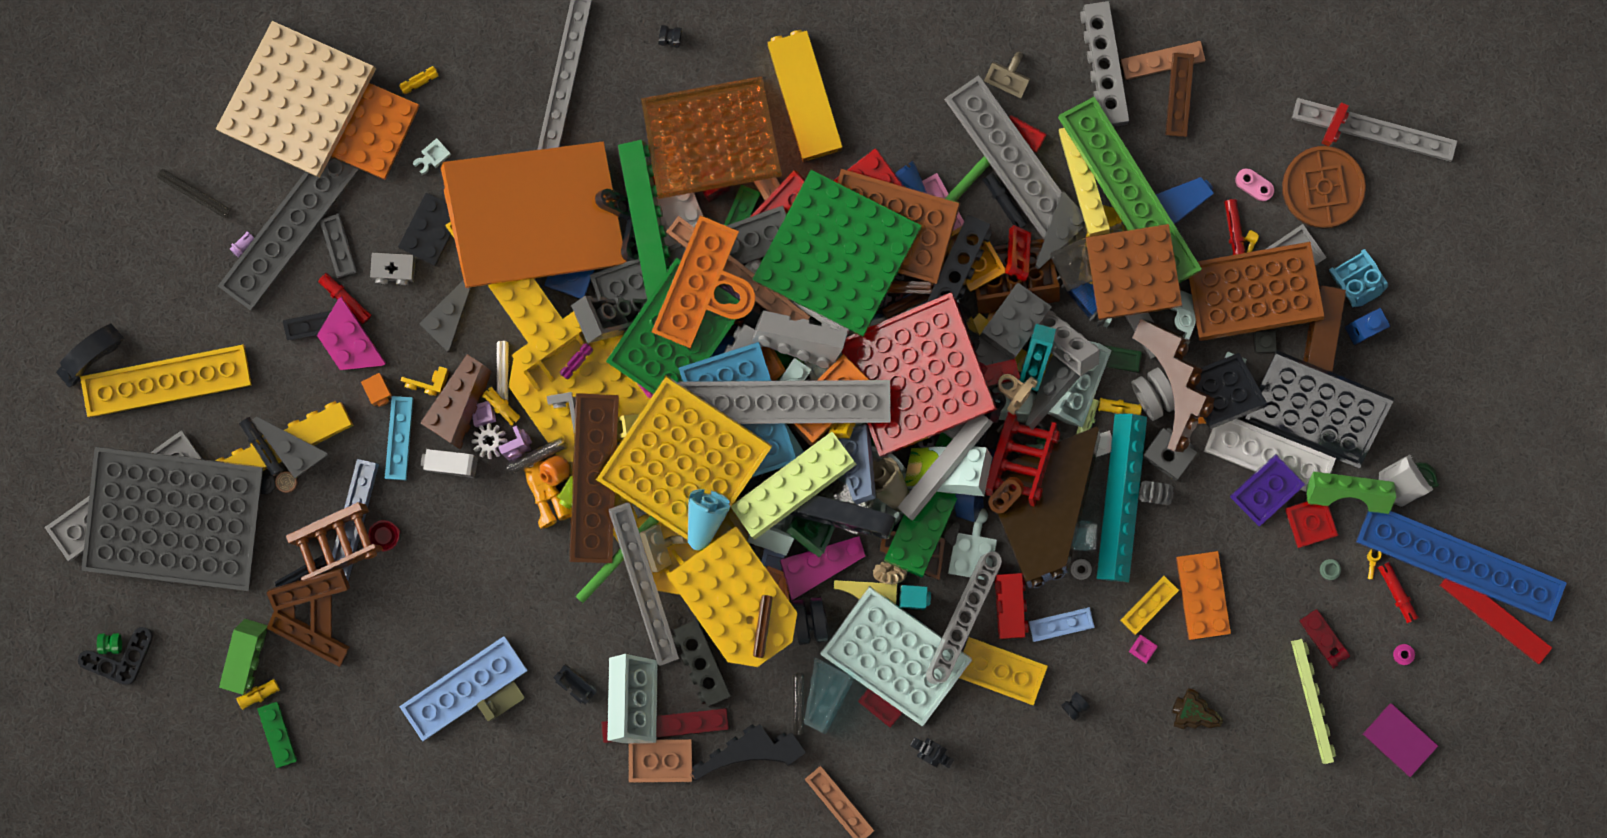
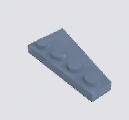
M865 424L854 428L850 438H838L857 464L844 474L851 497L856 504L876 498L870 429Z

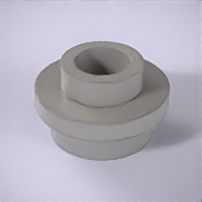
M1078 559L1071 565V573L1078 580L1088 578L1092 572L1091 564L1085 559ZM1078 566H1083L1085 572L1079 573L1077 571Z

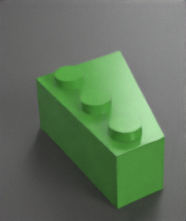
M244 619L233 630L219 688L242 695L252 688L254 683V677L252 676L259 664V654L264 644L268 625Z

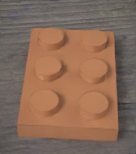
M692 739L656 740V743H629V782H692V776L690 775L692 773Z

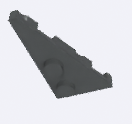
M1064 191L1059 195L1056 209L1053 212L1051 223L1044 237V243L1038 254L1035 266L1037 269L1042 267L1085 226L1081 209Z
M464 280L419 323L447 352L451 349L453 338L457 332L458 324L462 317L469 291L471 290V287H465Z
M1054 355L1049 361L1026 424L1032 430L1080 378L1076 372Z
M257 416L252 419L295 479L328 456L325 451Z

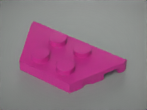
M340 297L317 337L340 370L385 365L386 362L343 297Z

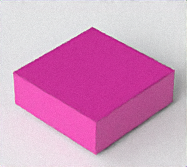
M1140 634L1129 650V653L1146 664L1158 646Z

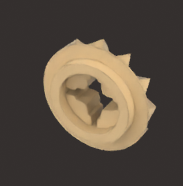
M881 562L880 565H875L873 570L874 578L885 584L902 582L907 575L906 570Z

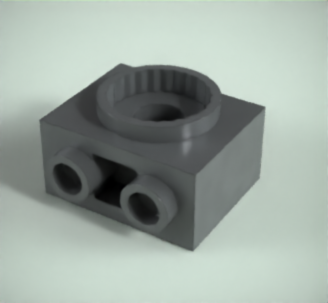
M1163 428L1144 452L1143 458L1176 481L1197 452L1193 450L1195 447L1191 443L1184 452H1175L1168 449L1173 430L1169 428L1165 430ZM1164 451L1172 453L1173 459L1171 462L1165 461L1163 458Z

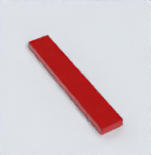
M1444 579L1439 585L1537 664H1540L1552 649L1551 646L1487 595Z

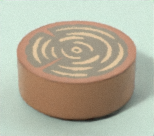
M282 472L276 478V486L282 492L289 493L297 487V478L295 479L290 472Z

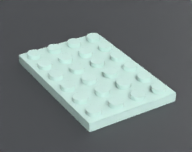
M871 586L868 587L821 651L823 657L921 726L926 723L972 661L971 657L961 651L947 681L936 685L931 684L926 678V672L942 637ZM947 650L943 651L944 659L949 661L950 653ZM939 669L934 670L935 678L940 680L942 677Z

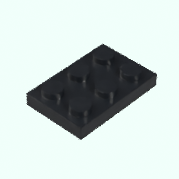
M425 193L398 248L436 266L452 235L445 226L450 222L447 203Z

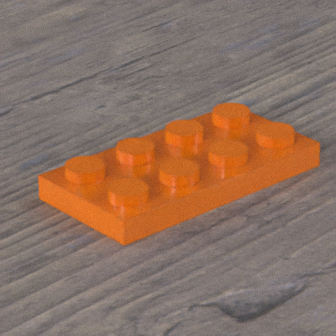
M843 354L818 380L869 379ZM834 423L794 424L812 443H815Z
M1218 551L1176 557L1188 639L1231 634Z

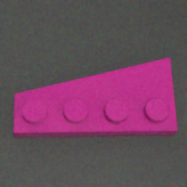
M860 537L828 545L820 557L808 551L780 560L791 600L865 557Z

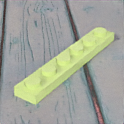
M1302 639L1291 641L1322 763L1334 762L1333 757L1336 756L1335 749L1332 744H1329L1328 736H1330V730L1323 721L1322 716H1325V711L1322 703L1319 704L1317 696L1320 695L1317 683L1313 682L1314 668L1312 663H1308L1307 655L1309 654L1307 643H1303Z

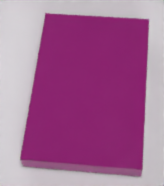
M1391 703L1362 734L1408 777H1411L1438 747L1437 744Z

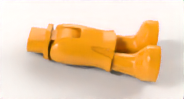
M538 454L523 459L527 483L535 497V504H538L541 517L538 521L540 529L548 528L557 523L556 517L548 504L550 501L553 503L559 521L570 518L571 508L568 509L559 504L560 499L557 498V495L561 492L558 491L556 486H550L540 478L539 468L544 461H540Z

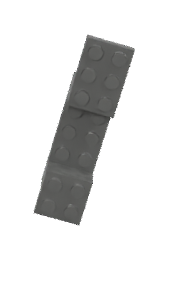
M1017 283L980 334L979 347L975 351L978 361L985 365L1015 359L1032 335L1035 325L1040 324L1052 306ZM967 422L948 429L943 433L954 439Z

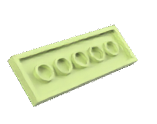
M830 432L734 503L731 508L750 536L755 540L857 464L835 434Z

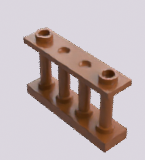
M357 502L286 535L289 544L300 547L309 574L301 577V580L345 568L363 559L374 558L378 552L383 550L380 545H371L362 518L364 514L369 512L367 504ZM349 521H354L364 549L355 553L352 551L344 529L345 523ZM331 529L336 530L346 556L336 562L326 538L327 531ZM314 537L318 538L327 566L318 570L308 547L309 540Z

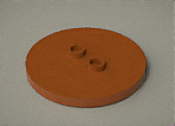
M1317 146L1300 153L1287 167L1282 182L1284 201L1290 212L1299 221L1315 228H1332L1350 220L1361 207L1366 191L1364 174L1356 160L1345 151L1330 146Z

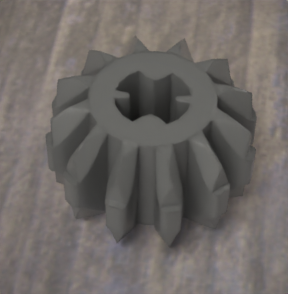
M1143 481L1139 487V499L1144 502L1169 505L1174 496V487L1170 484Z

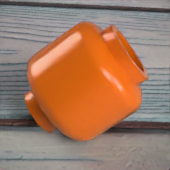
M557 455L545 460L539 468L541 480L550 486H556L565 481L570 475L569 462Z

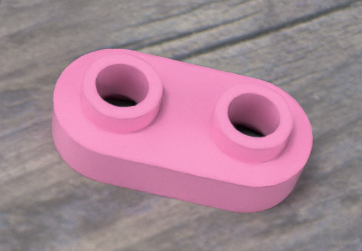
M1242 169L1236 175L1235 181L1237 186L1258 201H1268L1273 196V185L1253 170ZM1243 176H1249L1250 181L1245 182ZM1265 187L1267 189V193H1262L1260 191V188Z

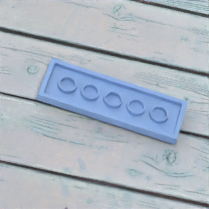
M503 636L399 707L420 739L424 741L474 708L477 703L487 699L528 670L506 637Z

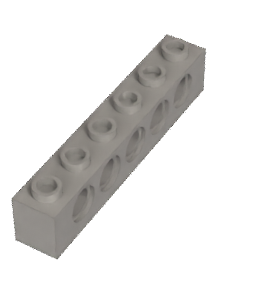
M1109 1L1086 4L1083 11L1080 12L1081 23L1086 25L1084 41L1085 44L1089 43L1090 51H1087L1088 63H1092L1093 71H1090L1091 82L1096 85L1094 97L1113 127L1127 125L1129 117ZM1098 21L1102 24V28L1099 30L1094 29L1092 23ZM1102 41L1105 43L1106 48L1098 49L1095 43ZM1105 61L1109 64V68L1101 69L1098 63ZM1102 82H1111L1112 88H1103ZM1113 101L1116 108L1108 109L1105 102Z

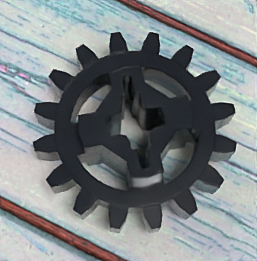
M914 737L910 744L911 747L919 751L917 757L936 768L939 763L950 768L954 761L945 755L946 748L928 738L923 742Z

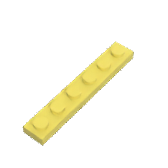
M1065 128L1059 129L1060 140L1088 235L1093 237L1110 233V228L1094 175Z

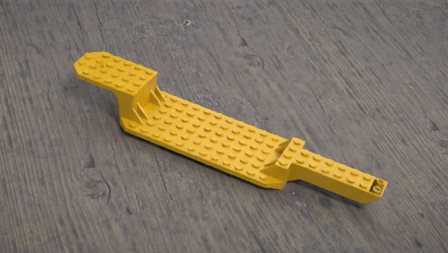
M450 221V222H449L448 224H446L445 226L447 227V229L450 231V233H451L452 236L454 237L453 230H452V225H451V221ZM534 278L490 284L488 287L528 342V344L512 354L514 359L509 388L556 455L565 458L569 462L570 475L573 477L574 430L569 403H566V407L554 409L553 405H548L547 396L572 392L573 397L576 396V393L619 395L618 417L641 414L650 399L635 381L606 362L623 335L587 343L574 311L562 319ZM584 343H587L592 347L593 352L585 357L586 360L576 372L573 371L570 379H565L560 374V371L564 366L567 367L570 359L577 351H580ZM615 492L614 507L630 503L637 528H639L650 515L645 514L637 517L632 503ZM730 507L709 546L701 551L694 550L688 543L673 544L667 547L672 565L659 572H652L657 591L682 596L727 662L759 667L792 643L797 612L750 547V543L747 542L749 533ZM660 521L656 524L660 525L664 539L670 536H679L678 533ZM613 529V535L618 541L615 529ZM770 595L773 597L765 654L763 658H757L753 656L761 596Z

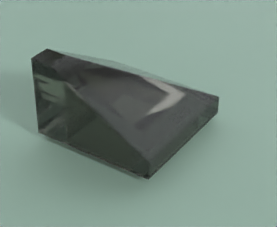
M950 519L941 535V538H944L951 546L956 544L960 524Z

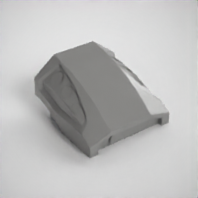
M1411 455L1398 460L1379 472V480L1394 482L1396 491L1394 504L1400 507L1433 490L1413 462Z

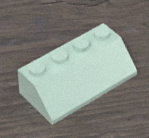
M629 654L609 658L608 741L619 743H656L657 661Z

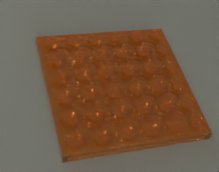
M762 76L641 98L658 199L782 176Z

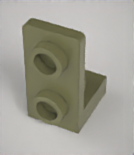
M512 681L489 698L477 703V706L487 721L491 722L525 697L516 683Z

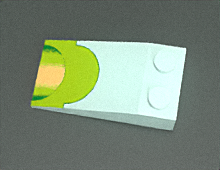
M973 446L937 492L984 496L992 456L988 449ZM946 447L911 448L905 476L908 489H913Z

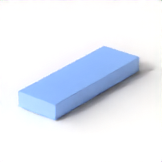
M1090 607L1029 621L1033 642L1095 628Z

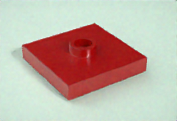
M1307 501L1285 508L1297 548L1338 536L1329 506L1308 504Z

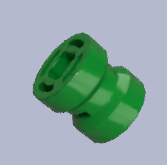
M106 633L98 634V654H106L107 652H112L113 654L121 653V633H113L112 635H107Z

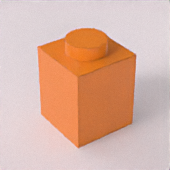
M378 373L361 382L372 405L381 407L390 402L389 399L392 398V394L382 374Z

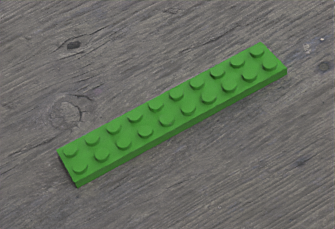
M1093 97L1060 114L1058 119L1127 230L1169 224L1178 283L1199 273L1202 268L1096 98Z

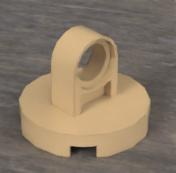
M1005 374L1000 377L998 389L1011 400L1007 407L1010 413L1014 415L1016 410L1018 411L1030 396V390L1037 386L1038 381L1031 376L1024 384L1011 374ZM1005 379L1011 380L1013 388L1009 390L1004 389L1001 385L1002 381Z

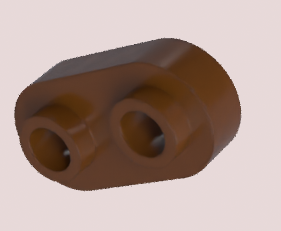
M1016 477L1006 479L989 498L990 508L996 513H1004L1023 493L1024 485L1022 481ZM1011 484H1014L1017 489H1013ZM999 498H1002L1004 500V503H1001L999 501Z

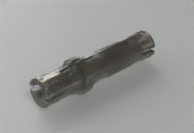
M561 436L529 453L525 452L521 457L507 462V468L513 467L509 471L512 475L526 467L531 468L535 463L567 449V443H563L565 440Z

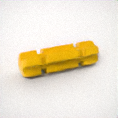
M431 66L426 69V72H420L411 77L410 81H404L399 86L404 94H408L412 91L411 89H417L429 82V79L433 80L438 77V73L435 67Z

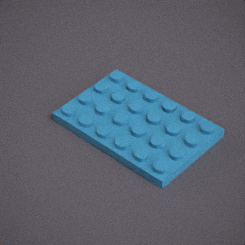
M759 342L679 368L683 382L771 381ZM785 423L741 424L772 445V448L752 477L782 468L796 458Z

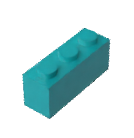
M1040 324L1035 325L1020 374V381L1024 384L1031 376L1038 381L1037 386L1031 389L1035 391L1039 390L1056 332L1055 328Z
M906 585L900 587V608L925 610L926 606L930 605L931 592H927V587Z

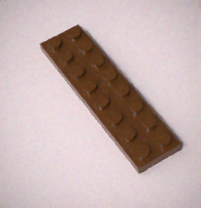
M576 393L569 562L612 563L614 526L609 509L614 508L615 492L596 479L617 449L619 395Z

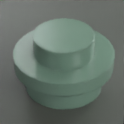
M1333 559L1325 560L1320 566V574L1327 580H1334L1341 573L1340 564Z

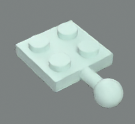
M984 508L980 511L976 522H974L972 535L955 532L948 574L971 577L979 558L988 552H995L997 540L980 537L982 523L986 522L988 518V513ZM987 557L986 563L989 567H992L993 560ZM978 576V579L984 580L982 576Z

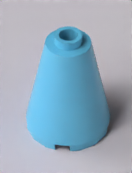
M705 489L692 491L688 499V544L698 551L709 546L730 510V501L724 495L715 491L707 494L704 493Z

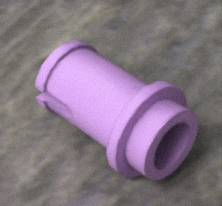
M246 232L235 244H231L230 250L239 258L253 241L254 237L249 232Z

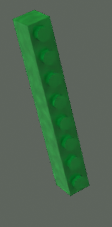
M643 140L620 144L618 149L648 300L671 266L668 260L671 257V253L664 237H667L665 225H662L660 218L663 217L662 207L657 203L659 190L653 182L655 170L649 161L651 149L649 144L646 145Z

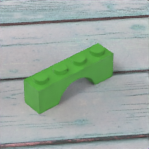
M1313 471L1306 487L1308 504L1329 506L1338 499L1353 497L1364 501L1368 506L1369 512L1389 514L1396 499L1394 482Z

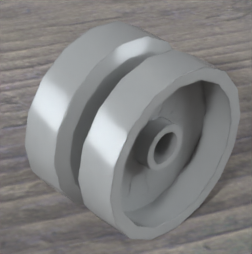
M1158 367L1147 373L1148 381L1140 376L1131 382L1140 405L1152 421L1163 416V408L1168 412L1175 410L1172 387Z

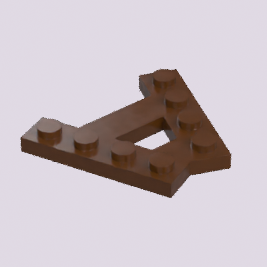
M343 568L269 589L266 592L274 610L267 629L339 667L343 664L350 649L349 646L332 638V594L343 592L350 588ZM311 601V626L295 618V605Z

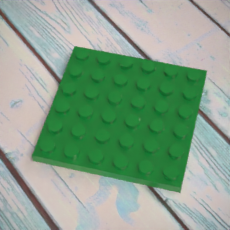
M810 170L752 280L864 337L916 240L922 225Z

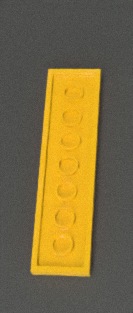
M245 345L80 376L86 413L89 418L252 386Z

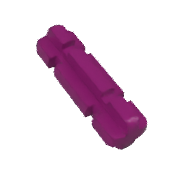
M584 343L580 351H577L567 363V367L564 366L560 371V374L565 379H570L573 371L576 372L586 360L585 357L593 352L592 347Z

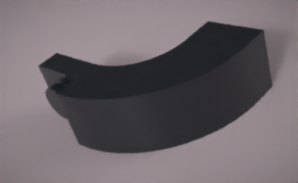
M112 323L98 329L76 345L61 360V366L56 373L69 388L74 386L80 379V376L93 363L115 351L124 340V337Z

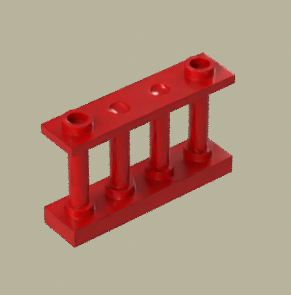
M1007 413L990 467L985 490L986 495L992 496L1004 482L1001 479L1002 472L1008 470L1035 477L1032 488L1024 486L1022 493L1029 496L1030 505L1035 507L1036 501L1040 500L1043 489L1041 485L1054 443L1059 441L1060 431H1058L1056 423L1052 422L1050 431L1038 428L1032 430L1029 426L1021 425L1016 414ZM1019 432L1047 439L1044 450L1014 443V434ZM1014 451L1041 458L1038 469L1008 462V453ZM1011 484L1012 488L1016 490V486Z

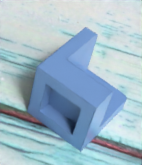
M765 548L761 562L765 568L770 566L781 571L780 560L784 559L785 555Z

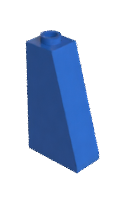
M1200 177L1156 194L1175 225L1214 193L1212 185Z

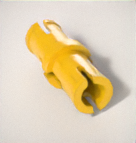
M493 387L488 388L483 393L482 397L510 425L514 424L513 421L517 422L520 415L508 405L506 399H502Z
M1100 398L1098 411L1116 414H1141L1142 406L1140 404L1126 403L1121 399L1114 401Z
M272 679L259 687H253L252 691L236 699L240 708L244 710L258 701H264V698L280 691L276 680Z

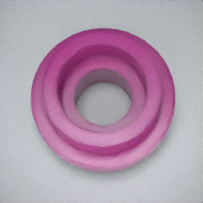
M1401 644L1395 648L1393 657L1398 664L1408 665L1414 660L1415 653L1411 646ZM1402 651H1406L1408 653L1407 658L1404 659L1401 657Z

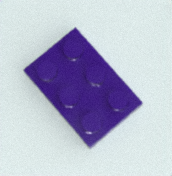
M1275 454L1234 491L1230 497L1258 526H1261L1296 494L1305 483Z

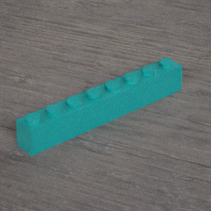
M1115 414L1097 579L1129 582L1147 417Z

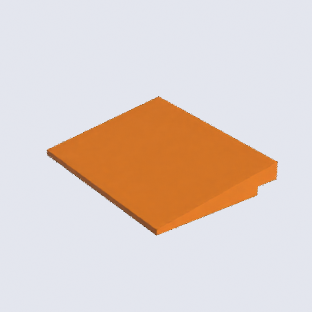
M604 141L443 162L441 172L445 185L444 194L466 288L609 268L626 262L621 255L623 241L618 216L601 209L595 201V196L599 191L604 189L613 190Z

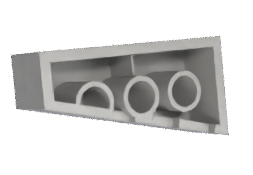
M763 311L757 321L752 342H759L761 346L772 348L780 353L788 354L802 361L816 364L821 368L829 369L835 363L844 347L848 328L841 327L840 330L830 328V324L822 323L821 326L810 324L809 320L806 319L794 321L787 315Z

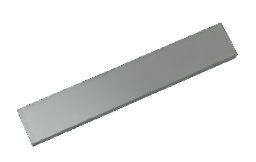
M985 415L968 421L897 508L913 521L993 422Z

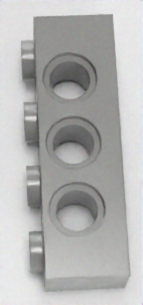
M1049 310L1040 322V325L1056 329L1051 353L1079 376L1099 365L1100 352L1098 347L1090 343L1081 333L1076 332L1067 322H1064L1053 311Z

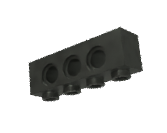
M698 620L674 629L675 635H672L676 646H681L684 652L681 654V658L685 666L689 665L692 670L689 676L693 685L698 684L701 692L697 694L702 705L706 703L707 707L731 697ZM690 639H695L698 642V647L694 651H689L686 647L687 641ZM699 658L706 660L707 665L703 670H697L695 667V661ZM707 677H711L715 681V686L709 690L703 686V681Z

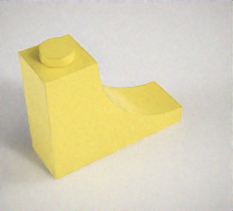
M834 580V590L847 592L859 600L868 587L871 586L896 604L897 584Z

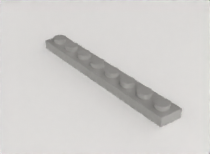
M593 0L570 1L537 150L556 148L561 145Z
M1297 98L1292 119L1328 129L1337 108ZM1346 111L1349 113L1345 124L1341 123L1338 129L1345 134L1449 162L1453 159L1457 140Z
M625 503L609 509L610 517L657 664L661 666L679 659L631 505L630 503Z

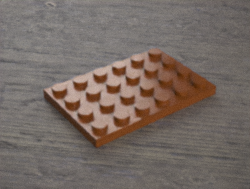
M841 169L838 184L922 225L898 273L937 284L961 203Z
M1311 242L1197 261L1202 270L1189 278L1200 341L1325 319Z

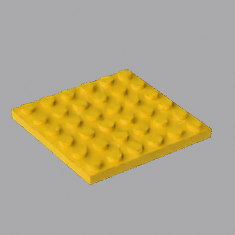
M666 375L596 480L688 540V499L690 493L698 489H705L704 493L707 494L715 491L724 495L730 501L729 505L731 507L772 448V445Z

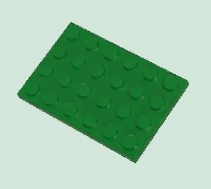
M678 258L670 266L606 360L611 366L652 394L655 393L666 375L678 383L683 382L679 368L710 358L736 321V319H729L706 310L691 348L652 333V329L681 262ZM717 286L714 296L720 304L739 303L740 300L721 287Z

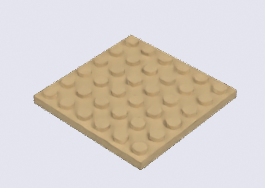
M272 21L216 130L320 178L376 68Z

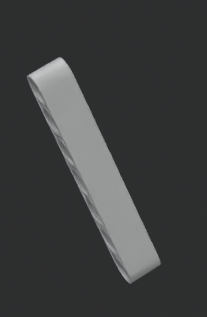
M988 552L979 558L926 672V678L931 684H940L949 678L1001 566L1002 560L998 553ZM987 557L993 560V567L987 565ZM978 576H982L984 578V586L978 583ZM970 594L976 597L975 605L969 601ZM961 613H965L967 615V623H963L961 621ZM953 631L959 635L958 642L952 639ZM944 650H947L950 653L951 657L949 661L945 660L943 657ZM935 669H939L942 673L940 680L934 676Z

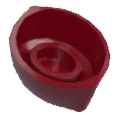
M381 520L371 526L368 536L371 545H380L383 548L382 551H389L397 545L402 531L392 522Z

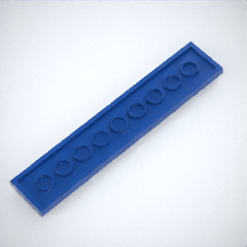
M1368 510L1356 543L1380 551L1392 558L1550 622L1553 620L1567 584L1562 580L1392 511L1389 514L1369 512Z

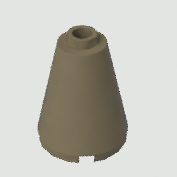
M882 457L883 460L879 462L873 461L876 498L895 511L902 512L897 507L909 494V490L899 465L890 457Z

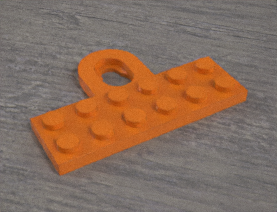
M701 215L699 216L652 333L691 348L706 310L729 319H740L751 312L755 304V292L752 286L746 280L723 271L739 231ZM720 284L732 286L734 291L740 295L739 303L720 304L717 302L714 296L717 286Z

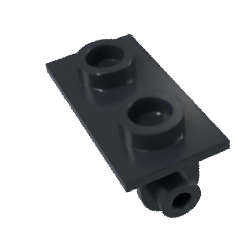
M567 664L553 677L556 680L555 683L560 685L565 691L571 688L570 695L580 704L586 705L597 692L593 686Z

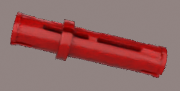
M1237 199L1226 200L1224 204L1230 234L1228 241L1232 246L1233 255L1245 253V237L1242 236Z
M325 273V276L323 275L319 279L318 283L331 294L330 296L333 299L338 300L340 297H343L362 325L371 318L372 315L344 290L345 287L342 284L339 285L328 273Z
M1390 562L1384 564L1388 573L1383 565L1378 567L1396 601L1395 605L1400 608L1406 623L1412 621L1408 613L1411 614L1414 620L1419 618L1410 603V596L1407 597Z

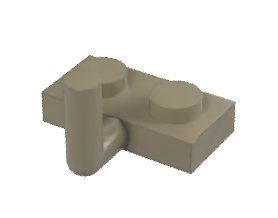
M1016 52L1008 68L993 61L984 81L1022 98L1030 81V78L1015 72L1023 58L1022 52Z
M654 525L640 533L652 572H659L672 565L667 547L673 544L688 543V540L681 535L670 536L664 539L660 525Z

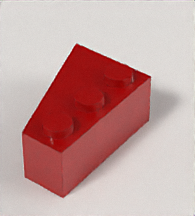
M1022 573L1002 574L995 577L999 639L1024 638L1025 633H1028V620H1024V612H1027L1026 599L1023 600L1025 579H1022Z

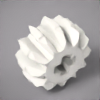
M490 423L487 424V430L481 425L479 429L482 433L479 434L476 431L473 433L476 437H479L472 440L473 444H479L474 448V451L481 450V457H484L487 453L488 459H492V452L499 457L500 453L497 451L499 446H501V443L508 442L505 438L500 439L506 433L504 431L498 433L500 428L498 425L493 430ZM488 436L491 439H495V441H492L494 443L492 446L488 444L485 445V442H487L486 438Z

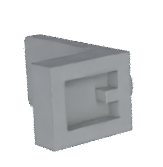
M572 392L547 396L548 405H553L554 409L566 407V403H569L573 430H575L576 396L573 397Z

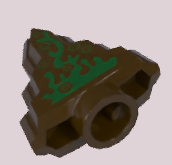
M1191 688L1187 689L1183 698L1177 697L1172 709V713L1176 714L1173 727L1185 729L1186 727L1196 729L1201 725L1208 728L1221 727L1223 722L1219 714L1209 709L1206 701L1201 699L1199 693Z

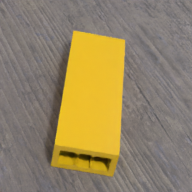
M796 30L787 37L780 35L771 38V41L768 42V49L802 161L806 162L842 151V144L808 32Z

